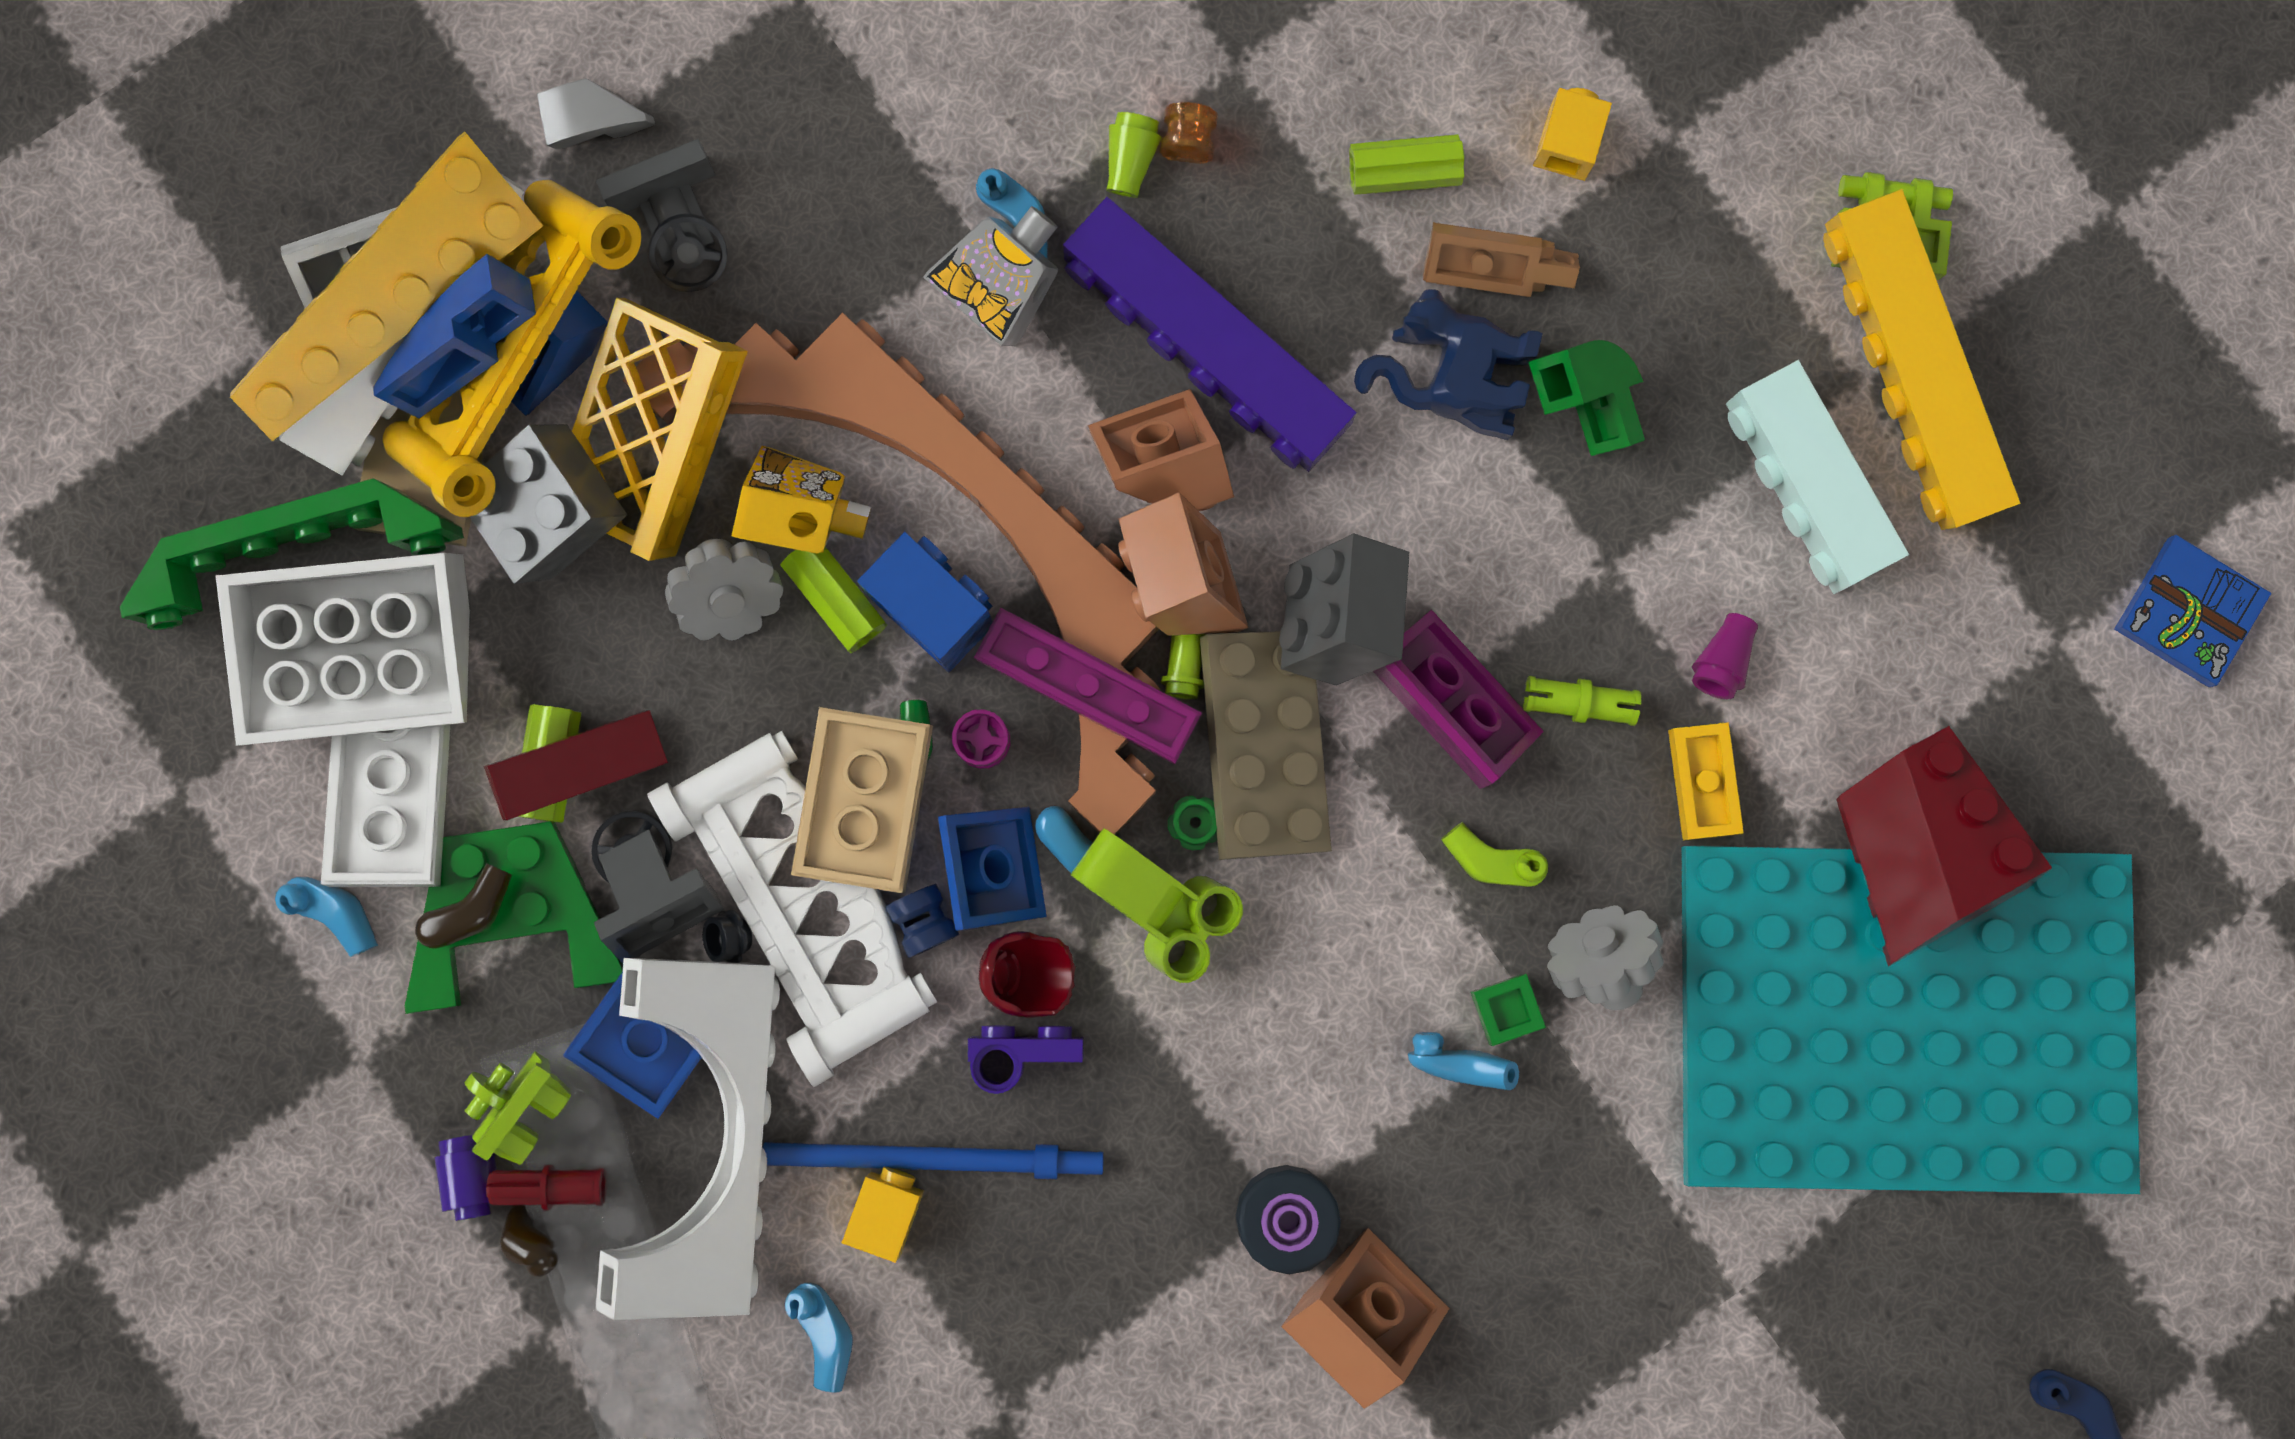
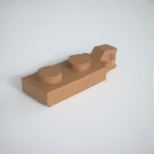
M1433 222L1424 264L1423 280L1429 283L1531 297L1532 292H1543L1546 284L1575 289L1580 270L1579 255L1555 249L1554 242L1542 240V238Z

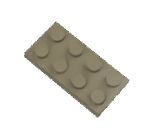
M1281 631L1206 634L1200 637L1219 860L1332 851L1317 683L1315 679L1280 669L1282 648L1279 637Z

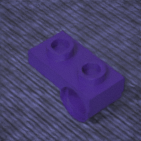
M985 1025L981 1026V1036H971L968 1038V1062H970L972 1078L979 1088L993 1094L1004 1093L1012 1089L1022 1077L1025 1062H1083L1084 1037H1072V1026H1038V1037H1015V1026ZM1001 1050L1011 1057L1014 1070L1008 1080L996 1082L985 1075L982 1062L989 1051Z

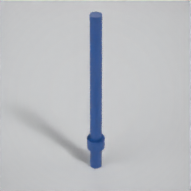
M767 1142L763 1144L767 1157V1166L883 1169L885 1166L892 1169L1017 1172L1034 1173L1035 1179H1058V1174L1103 1175L1104 1152L1059 1151V1145L1036 1144L1035 1150Z

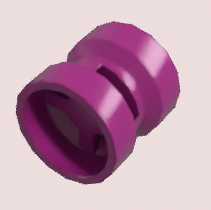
M985 709L972 710L963 714L956 722L952 732V744L956 753L969 766L977 769H990L999 765L1007 757L1011 747L1010 733L1004 721L995 713Z

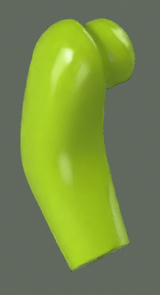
M1463 822L1455 826L1441 839L1465 872L1474 880L1482 883L1532 887L1541 883L1548 872L1547 859L1539 851L1533 849H1494L1480 840Z

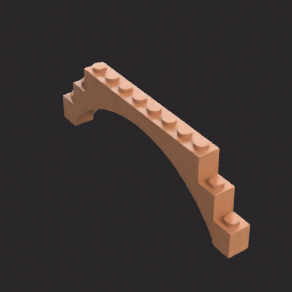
M842 313L797 360L794 358L800 351L786 336L777 329L769 335L757 323L734 344L748 352L726 414L777 415L824 423L859 433L894 448L936 472L975 503L1011 542L1036 579L1056 619L1064 641L1160 691L1157 684L1138 667H1135L1131 673L1124 668L1159 628L1150 621L1144 622L1139 616L1132 599V591L1136 590L1137 586L1120 572L1125 567L1122 560L1103 543L1095 549L1084 539L1080 533L1085 527L1064 506L1061 505L1056 511L1053 510L1040 497L1045 490L1027 471L1020 468L1014 473L1000 460L1005 454L1004 451L991 437L983 431L974 436L963 426L960 421L965 417L964 414L948 397L941 393L936 399L933 398L920 385L925 380L923 375L903 356L895 362L881 349L885 344L884 339L865 320L861 319L855 325ZM680 342L667 347L677 376L691 371L698 348L688 343L682 345ZM655 353L644 358L636 366L645 391L666 382ZM625 377V378L623 379V382L629 387L628 382H627L626 377ZM686 383L683 384V385H681L682 388H683V391H684V389H685ZM670 391L650 399L649 402L653 412L667 425L672 424L677 409ZM1079 715L1081 735L1079 788L1068 802L1099 833L1105 828L1114 835H1117L1155 795L1156 790L1149 784L1155 775L1133 754H1130L1125 760L1117 754L1129 740Z

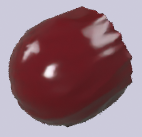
M1025 931L1011 932L992 941L984 951L979 966V986L988 1002L996 1009L1008 1015L1024 1018L1052 1016L1069 1004L1072 989L1075 986L1074 973L1076 966L1073 963L1069 946L1065 945L1060 939L1040 936Z

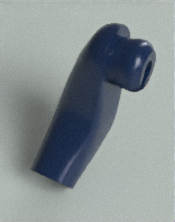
M2053 1369L2041 1370L2031 1378L2029 1391L2033 1400L2044 1408L2075 1417L2085 1429L2089 1439H2123L2109 1399L2097 1388Z

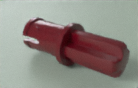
M545 1164L542 1170H495L488 1175L486 1197H488V1201L492 1205H541L543 1211L552 1210L554 1205L603 1206L607 1195V1173L605 1168L555 1170L553 1164Z

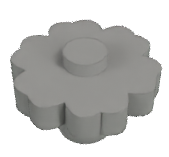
M723 539L704 541L695 549L687 552L685 556L686 566L674 568L668 573V585L665 589L668 608L672 613L676 614L680 630L693 634L699 640H709L719 633L727 640H737L745 634H751L760 630L762 627L761 616L774 614L780 608L783 586L778 572L773 570L769 554L762 549H756L753 544L746 541L739 542L734 546Z
M1619 906L1592 909L1583 914L1580 923H1568L1560 927L1556 936L1548 944L1552 959L1548 962L1547 967L1555 986L1561 989L1566 997L1575 998L1585 994L1587 1000L1592 1004L1600 1003L1609 1010H1622L1631 1007L1639 1001L1643 994V985L1649 984L1653 980L1655 972L1663 966L1664 961L1659 950L1663 945V940L1656 922L1649 919L1642 910L1624 914V911Z

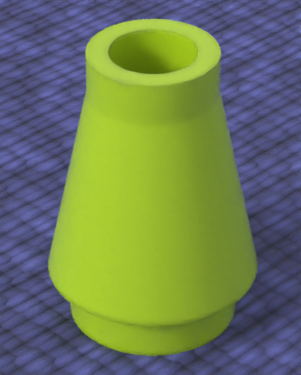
M1117 113L1115 124L1109 125V180L1106 191L1138 198L1140 186L1162 138L1157 134L1159 121L1136 113Z

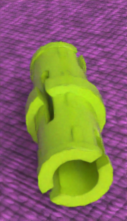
M1528 676L1526 681V692L1548 695V698L1530 695L1524 697L1523 710L1526 712L1536 711L1572 716L1573 722L1585 723L1588 718L1626 723L1630 726H1635L1638 722L1640 710L1619 708L1617 704L1641 705V692L1639 690L1630 691L1592 686V681L1587 679H1578L1575 684Z

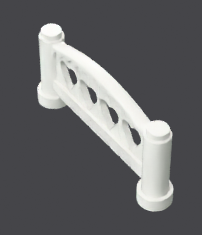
M780 731L773 736L771 733L764 735L674 787H671L667 782L647 793L660 821L675 842L694 831L696 832L771 966H775L776 975L806 1026L787 1037V1043L806 1078L813 1087H816L834 1076L832 1070L834 1067L930 1012L928 1007L937 1003V1000L921 973L911 978L904 970L894 926L885 908L886 904L879 889L820 880L816 886L810 888L769 886L788 848L797 842L806 788L790 771L789 765L799 759L783 731ZM767 795L778 796L783 804L781 814L791 817L794 822L792 834L784 839L741 837L760 800ZM825 891L835 894L838 899L837 911L845 913L849 918L850 926L848 931L842 936L796 935L816 896ZM851 940L862 942L866 948L864 960L873 962L877 967L878 975L876 980L870 985L824 984L844 944Z

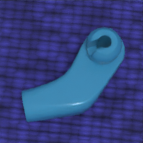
M991 168L979 175L976 184L978 197L984 204L1006 218L1014 228L1031 206L1045 214L1037 198L1003 171ZM1046 242L1039 252L1048 259V244Z
M1050 806L1045 808L1036 820L1035 827L1039 839L1059 862L1072 873L1093 842L1081 832L1070 815L1061 807Z
M295 877L289 880L287 884L281 886L276 892V905L282 913L287 915L299 914L325 924L339 940L349 957L356 956L378 946L360 901L349 891L339 887L321 885V881L310 877Z
M1419 1032L1412 1039L1414 1051L1408 1053V1060L1412 1066L1430 1075L1449 1081L1504 1090H1512L1518 1083L1519 1069L1517 1063L1477 1050H1442L1444 1039L1437 1032Z
M814 1283L800 1284L789 1292L784 1306L787 1315L791 1319L797 1318L811 1340L814 1351L813 1386L821 1391L841 1392L852 1352V1332L838 1307L821 1286Z

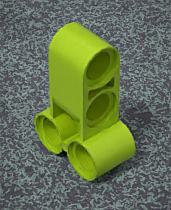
M1105 828L1101 830L1070 874L1074 879L1149 932L1144 941V953L1147 961L1158 971L1179 983L1193 982L1206 972L1210 963V951L1205 940L1209 935L1224 936L1231 933L1239 925L1243 915L1241 898L1233 889L1207 876H1196L1181 884ZM1216 894L1217 905L1215 910L1209 916L1203 918L1201 911L1204 901L1209 896ZM1184 940L1185 951L1182 957L1174 963H1169L1168 958L1171 948L1176 943Z

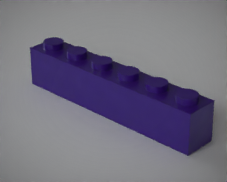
M1106 197L1063 244L1064 260L1068 263L1064 267L1065 271L1078 285L1086 290H1089L1094 285L1109 298L1105 304L1117 319L1128 326L1135 321L1150 334L1146 339L1148 344L1167 361L1177 357L1191 370L1188 378L1201 392L1209 397H1212L1216 392L1233 406L1229 410L1233 419L1251 433H1254L1258 428L1274 442L1270 446L1272 452L1290 468L1295 469L1300 464L1310 472L1352 425L1357 414L1355 410L1110 198Z

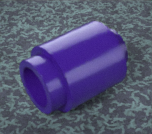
M472 1135L439 1141L440 1156L434 1158L442 1212L454 1210L455 1221L491 1215L488 1197H486V1185L489 1173L497 1170L495 1154L493 1153L489 1160L486 1161L473 1153L472 1149L476 1142L472 1139Z

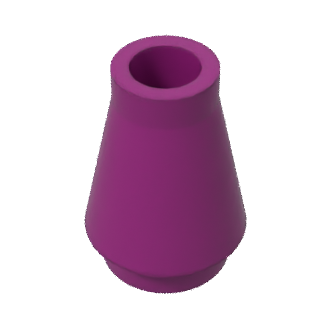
M1738 613L1727 614L1723 625L1692 665V669L1695 672L1692 683L1695 687L1710 696L1720 699H1732L1737 690L1745 688L1754 636L1758 630V624L1754 620Z

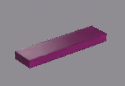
M1000 608L974 656L976 661L1173 764H1176L1202 714L1196 709L1003 608Z

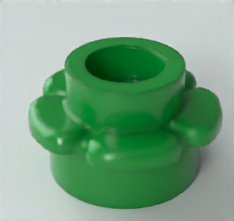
M1190 795L1181 798L1175 803L1173 807L1174 813L1168 818V830L1172 838L1179 839L1182 847L1188 850H1201L1208 842L1214 843L1217 841L1214 801L1207 797L1196 799V797ZM1194 817L1199 818L1201 821V825L1198 828H1193L1190 825V820Z

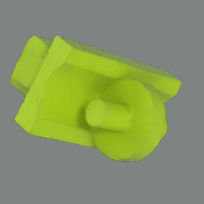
M534 1051L506 1090L503 1087L514 1071L503 1063H499L489 1078L480 1073L472 1072L464 1082L465 1086L475 1095L465 1109L466 1114L475 1120H479L489 1106L493 1107L472 1135V1139L476 1142L472 1152L486 1161L495 1153L504 1159L521 1165L539 1139L537 1132L518 1121L525 1109L530 1105L553 1120L571 1097L570 1089L556 1075L551 1073L549 1060Z

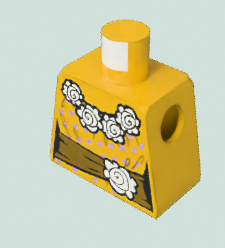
M762 445L742 486L731 536L816 554L823 553L831 531L863 539L871 507L840 498L845 481V476L841 472Z

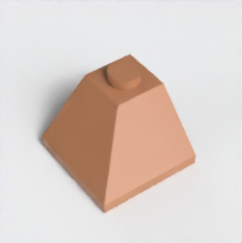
M1191 389L1088 425L1093 441L1116 490L1151 504L1179 492L1198 511L1210 509L1217 503L1234 497L1220 442Z

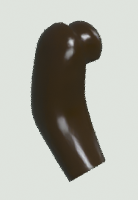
M486 864L474 887L463 900L426 912L418 919L415 934L419 942L428 948L439 949L480 933L490 927L498 915L512 875Z

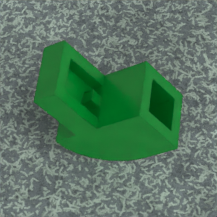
M1594 340L1528 362L1544 414L1547 415L1576 407L1591 456L1629 447L1645 440L1629 389L1630 386L1643 382V379L1635 362L1621 347L1606 340Z

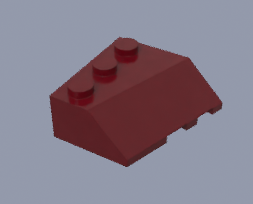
M1950 726L1903 750L1836 799L1855 862L1861 864L1870 892L1867 900L1873 918H1878L1886 943L1882 948L1888 967L2023 892L2052 869L2049 862Z

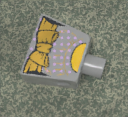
M1033 206L1029 208L1014 229L1001 219L987 217L932 266L923 278L1001 346H1015L1026 332L1057 275L1058 268L1042 255L1039 250L1058 227L1045 214Z

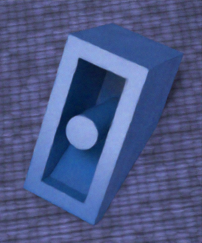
M578 291L575 292L567 308L563 311L551 335H548L547 342L537 359L534 360V364L522 384L519 385V389L511 401L525 416L529 415L592 355L607 326L608 321Z

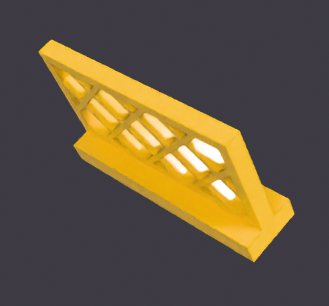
M616 297L572 432L604 480L600 465L618 457L620 458L630 486L613 494L617 500L634 494L641 511V517L636 531L623 525L622 521H620L606 534L631 545V553L652 561L674 557L678 552L748 351L730 342H718L629 299ZM629 316L643 323L651 345L632 354L623 336ZM660 330L670 336L663 339ZM684 341L697 347L698 351L691 371L677 376L667 347ZM655 353L666 382L645 391L634 363ZM622 369L633 397L613 406L606 385L610 374ZM686 383L685 389H684V391H683V388H682L681 385H683V384ZM670 391L677 412L673 423L660 429L649 400ZM637 406L648 435L628 443L617 414ZM605 420L616 449L596 458L589 436L593 425ZM668 435L667 441L665 442L664 437ZM652 443L659 464L654 476L642 480L632 451Z

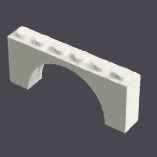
M624 958L619 1016L649 1020L662 1025L685 1039L701 1055L711 1070L720 1091L724 1110V1138L720 1158L713 1177L698 1201L682 1218L660 1234L646 1241L618 1249L600 1250L596 1310L613 1320L750 1314V1301L756 1295L758 1289V1271L753 1263L755 1240L759 1239L763 1226L762 1212L758 1206L759 1182L764 1180L767 1170V1157L765 1150L762 1148L763 1125L767 1124L771 1114V1098L768 1091H766L767 1071L775 1058V1040L770 1033L772 1011L778 1005L780 995L779 982L775 977V966L751 963Z

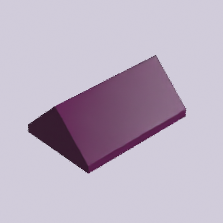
M1432 609L1404 632L1402 659L1373 671L1480 789L1498 780L1544 732Z

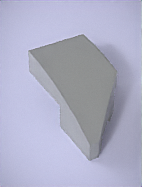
M587 78L537 93L546 144L554 149L571 147L602 134L613 138L627 136L655 125L653 116Z

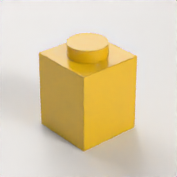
M1559 88L1549 107L1533 166L1585 181L1595 164L1612 103L1599 99L1596 93L1588 89L1570 88L1566 90Z
M885 1166L882 1169L881 1175L871 1171L864 1179L841 1243L896 1263L902 1254L924 1190L913 1187L915 1177L906 1172Z

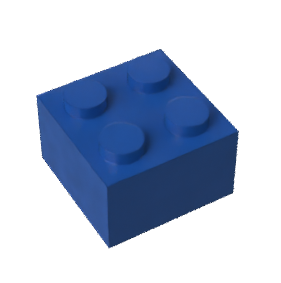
M904 531L857 582L867 596L949 673L987 634L993 623L989 613L993 606L988 601V595L967 575L964 574L957 581L949 573L952 567L946 562L948 558L929 539L923 536L916 543Z

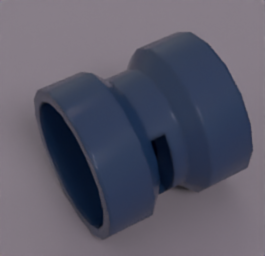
M936 883L906 895L885 907L891 921L900 925L904 934L902 945L908 958L926 952L960 935L955 930L953 919L945 917L941 908L943 897ZM928 913L930 914V917L915 924L912 921Z

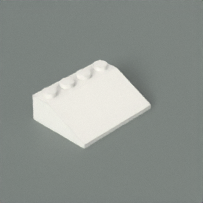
M437 553L216 575L236 746L467 722L470 609L463 554Z

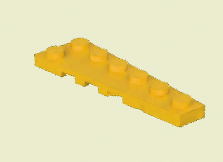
M465 131L455 139L415 184L416 187L394 211H391L377 227V231L356 254L351 256L340 269L337 276L318 297L311 301L289 330L279 337L230 393V398L271 441H274L406 336L430 306L484 255L488 254L500 261L543 227V224Z

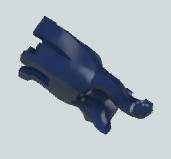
M1436 289L1425 290L1420 298L1410 307L1408 315L1403 317V327L1393 331L1392 339L1400 343L1439 345L1442 348L1440 361L1431 384L1424 388L1414 387L1404 365L1392 356L1376 354L1364 359L1356 369L1354 382L1357 391L1361 394L1368 393L1374 380L1379 376H1383L1389 380L1391 389L1400 403L1414 410H1431L1437 416L1456 420L1476 433L1509 440L1515 430L1513 426L1515 414L1508 410L1525 407L1530 384L1518 380L1510 386L1496 384L1491 380L1494 365H1527L1529 359L1537 357L1543 333L1528 331L1520 337L1509 335L1484 317L1457 313L1444 301L1440 291Z

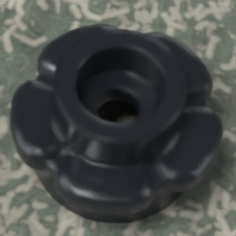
M734 910L721 911L716 917L708 918L704 923L702 940L706 954L713 962L740 963L742 961V954H745L752 945V931L746 920L741 918Z

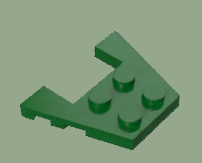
M549 821L443 837L440 887L428 888L424 913L463 900L474 887L486 864L510 873L512 878L495 921L484 931L439 949L428 948L418 940L404 1005L405 1014L461 1006L455 948L459 946L566 930L574 988L614 983L623 971V963L600 940L594 922L601 919V917H599L585 888L586 885L555 822Z

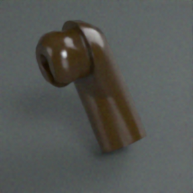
M521 1205L516 1206L507 1214L500 1240L501 1250L504 1256L513 1263L526 1265L529 1274L536 1277L544 1276L550 1273L558 1263V1255L552 1250L554 1242L548 1235L534 1228L536 1217L530 1208Z

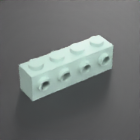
M1799 360L1740 390L1726 403L1729 409L1728 421L1733 432L1740 440H1746L1757 458L1755 460V469L1760 480L1767 488L1775 490L1784 506L1782 516L1786 526L1794 536L1802 538L1811 554L1809 563L1813 574L1822 585L1829 586L1833 595L1909 555Z

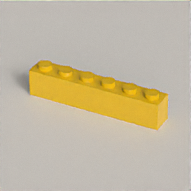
M1903 189L1838 213L1825 223L1827 233H1824L1823 236L1824 246L1831 262L1835 265L1840 264L1847 283L1843 286L1845 303L1853 316L1859 315L1866 333V336L1862 338L1863 350L1870 365L1873 368L1878 367L1886 386V388L1882 389V400L1889 416L1894 420L1898 418L1905 437L1901 441L1902 454L1908 467L1912 471H1918L1925 490L1921 492L1920 499L1926 516L1932 523L1938 521L1941 530L1960 527L2021 504Z

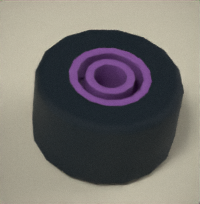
M1289 1165L1268 1168L1252 1178L1239 1196L1236 1211L1239 1237L1252 1259L1269 1271L1288 1275L1310 1271L1325 1261L1337 1244L1341 1226L1338 1203L1327 1185L1307 1169Z

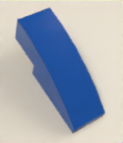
M484 255L466 270L414 325L373 386L374 396L417 418H421L498 362L496 343L536 314L530 279L492 256Z

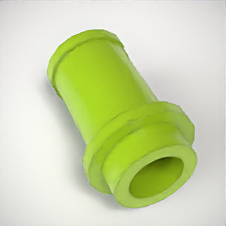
M1206 634L1171 635L1167 676L1161 677V684L1166 686L1165 694L1179 699L1198 698L1199 689L1204 688V680L1200 679L1202 667L1200 637Z

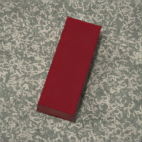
M646 710L484 766L502 819L510 820L668 763L651 712Z

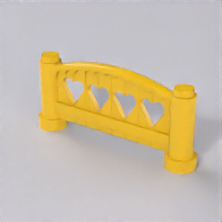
M552 180L535 181L528 186L524 194V203L543 224V227L500 260V262L524 275L527 267L536 259L538 248L542 243L546 242L550 265L544 273L527 277L531 281L536 314L496 343L498 362L460 389L464 411L459 419L439 424L442 411L451 403V395L421 418L411 415L408 421L393 422L383 433L382 440L386 453L432 489L435 500L441 506L459 517H470L480 513L493 499L496 488L495 478L492 472L480 463L477 458L488 442L490 434L493 433L505 413V409L508 408L518 391L519 385L522 384L534 364V360L537 359L547 342L548 335H551L563 311L567 308L593 262L605 269H620L628 265L636 257L641 246V230L638 223L631 216L614 207H598Z

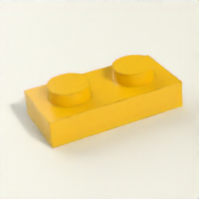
M1729 722L1668 730L1683 841L1743 834Z

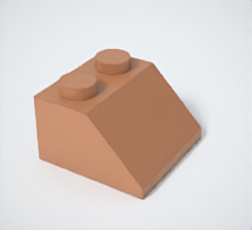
M1179 492L1118 519L1124 540L1118 543L1119 552L1125 566L1134 575L1137 589L1132 591V599L1139 616L1144 622L1150 621L1168 636L1240 632L1249 628L1221 532Z
M1367 1228L1307 1290L1281 1327L1365 1409L1405 1382L1450 1308Z

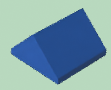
M1029 807L951 814L938 817L956 931L1047 917Z

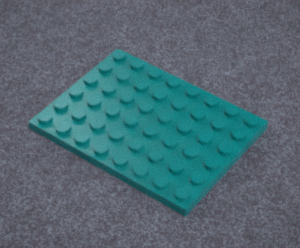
M1683 846L1684 1185L1688 1187L2140 1194L2132 854L2041 852L2052 869L2029 888L1888 967L1882 948L1886 943L1878 918H1873L1867 900L1870 892L1862 866L1855 862L1852 849Z

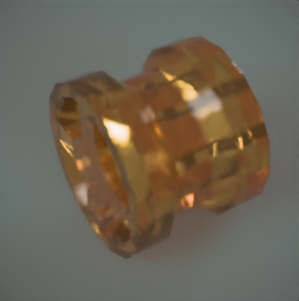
M1178 102L1166 106L1163 121L1168 130L1167 135L1161 140L1160 154L1171 161L1196 164L1212 161L1215 146L1210 140L1211 132L1217 127L1218 113L1211 107L1191 102Z

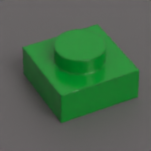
M1520 974L1470 992L1490 1046H1495L1546 1028L1527 974Z

